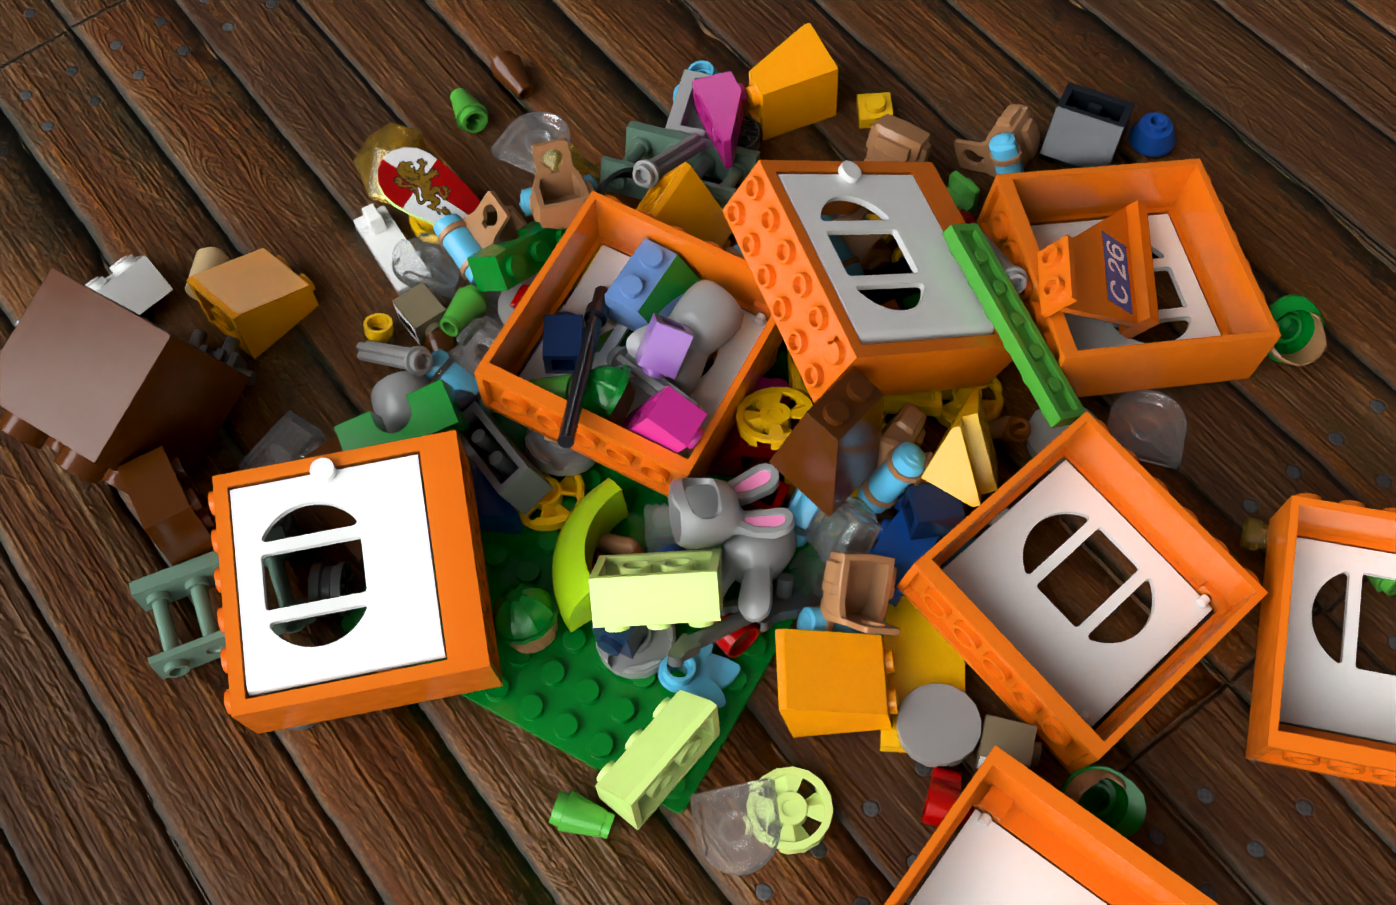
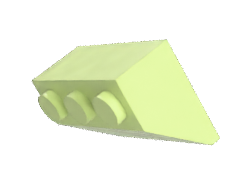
M721 548L600 555L588 579L593 628L605 627L607 632H622L628 630L630 626L647 625V628L650 630H663L676 623H689L690 627L703 628L713 625L714 621H721L723 610Z
M679 690L672 699L666 697L653 713L654 719L645 730L641 728L636 730L628 739L624 754L616 762L613 760L608 762L598 774V783L595 787L599 799L635 829L639 830L720 735L718 705L711 700L683 690Z

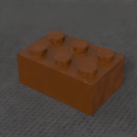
M160 446L117 467L143 529L172 566L214 551L211 531L216 529V523L211 516L212 513L208 499L204 493L201 494L195 480L191 475H188L178 456L171 459L164 447Z

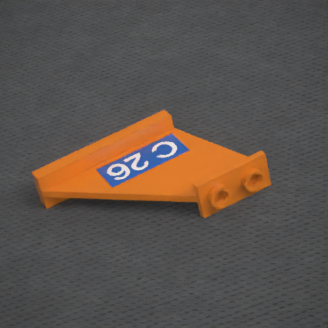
M1139 200L1127 205L1072 238L1067 234L1037 252L1042 316L1047 318L1061 311L1116 323L1119 325V333L1128 339L1160 324L1147 206Z

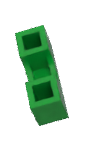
M534 220L517 230L519 238L505 243L491 244L469 256L467 261L479 292L508 291L537 274L568 228H542L540 222H535Z
M442 379L406 394L411 409V417L408 424L399 432L389 433L382 417L371 411L334 426L343 451L456 430L459 435L460 432L469 428L453 387Z

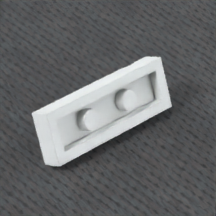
M374 203L361 209L363 215L354 219L353 222L398 295H402L421 282L426 287L433 284L430 274L392 219L386 207L383 205L376 208Z

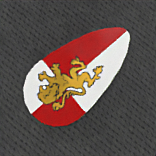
M402 147L392 150L381 160L377 170V185L383 197L394 207L432 225H435L442 217L450 214H458L463 219L473 213L480 204L478 197L456 174L433 155L419 148Z

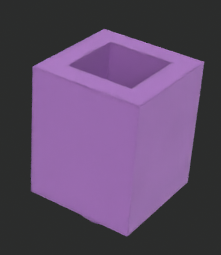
M653 313L636 353L637 364L642 367L641 371L656 379L662 380L664 376L675 380L694 337L691 328Z

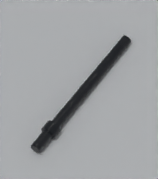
M604 286L595 288L592 302L587 305L584 321L586 326L557 439L558 444L563 448H570L574 445L600 331L607 322L609 309L605 304V293L608 288Z

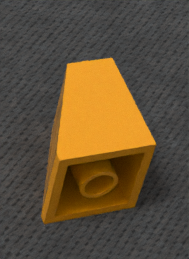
M811 23L801 26L749 71V86L746 87L745 91L750 110L746 111V115H749L758 123L760 137L763 141L836 116L839 69Z
M686 161L660 177L658 183L648 190L635 209L637 211L644 210L653 215L656 220L667 225L679 226L685 229L691 236L704 242H714L723 250L727 249L731 243L728 237L732 230L723 214L722 208L692 166Z
M265 248L194 274L186 280L208 320L226 336H232L240 340L239 347L254 360L319 306L313 293L316 288L312 281L303 273L297 275L281 255L278 254L275 257Z
M775 629L779 712L793 738L893 729L892 714H899L896 688L889 689L888 675L895 674V660L893 649L885 648L882 635Z

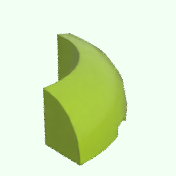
M607 478L593 488L574 507L562 526L555 544L552 563L553 592L562 619L571 633L592 620L588 579L592 572L593 556L595 550L599 548L601 536L604 533H609L620 521L629 516L622 489L610 478Z

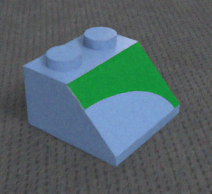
M644 238L605 293V304L609 309L608 318L635 331L648 325L653 313L668 317L681 296L694 283L701 280L678 254Z

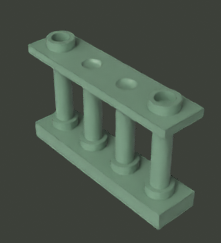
M631 120L626 126L625 156L622 160L608 156L602 157L600 184L614 172L623 168L634 167L635 163L641 159H651L690 136V134ZM701 137V140L705 141V149L686 162L692 166L701 180L704 176L723 180L721 184L702 180L723 209L736 192L735 186L742 184L759 161L760 151L737 146L733 167L725 169L711 140ZM617 178L610 181L605 191L642 200L649 188L637 185L632 178Z
M281 525L271 529L264 542L289 537ZM215 551L128 583L132 597L144 611L153 610L164 652L147 659L152 669L163 680L181 677L192 668L220 658L221 649L226 648L225 633L221 630L218 631L207 592L210 587L216 586L214 570L219 568V557ZM295 552L269 556L264 559V567H268L280 608L307 603L305 598L295 601L283 563L285 559L295 556ZM191 595L203 637L179 645L169 605L173 601ZM314 617L279 623L273 625L272 630L276 635L295 633L305 628L307 624L317 620Z

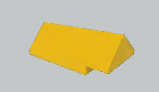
M979 389L971 390L945 432L921 477L971 507L981 505V494L994 492L998 489V460Z

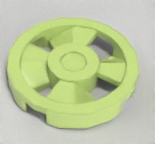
M793 766L776 768L763 775L752 788L747 805L750 827L757 839L764 845L767 844L771 848L779 849L780 853L787 855L805 853L819 845L828 831L833 817L831 794L823 781L809 770ZM803 779L815 786L816 792L807 799H804L803 796L797 793ZM770 786L778 796L775 802L759 795L764 787L768 788ZM807 817L822 822L817 831L811 836L802 827ZM776 823L782 827L778 839H775L766 832Z

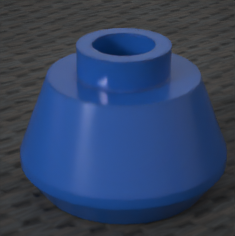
M1152 112L1145 114L1129 131L1128 140L1130 145L1136 152L1145 157L1154 158L1168 154L1176 144L1173 122L1162 113Z

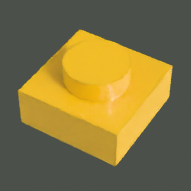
M890 92L857 94L856 105L859 129L871 128L876 121L886 114L893 116Z

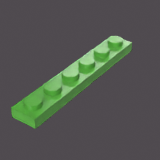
M978 223L950 225L942 233L950 248V252L957 260L967 278L969 286L974 290L983 306L987 318L996 329L1005 350L1014 361L1023 382L1028 386L1036 400L1041 414L1051 428L1071 425L1086 411Z

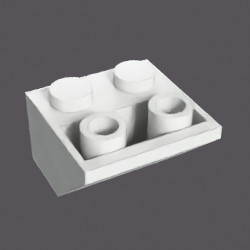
M132 254L128 257L127 255L111 265L109 269L113 273L108 277L97 276L85 284V286L139 315L173 290L146 255L134 257Z

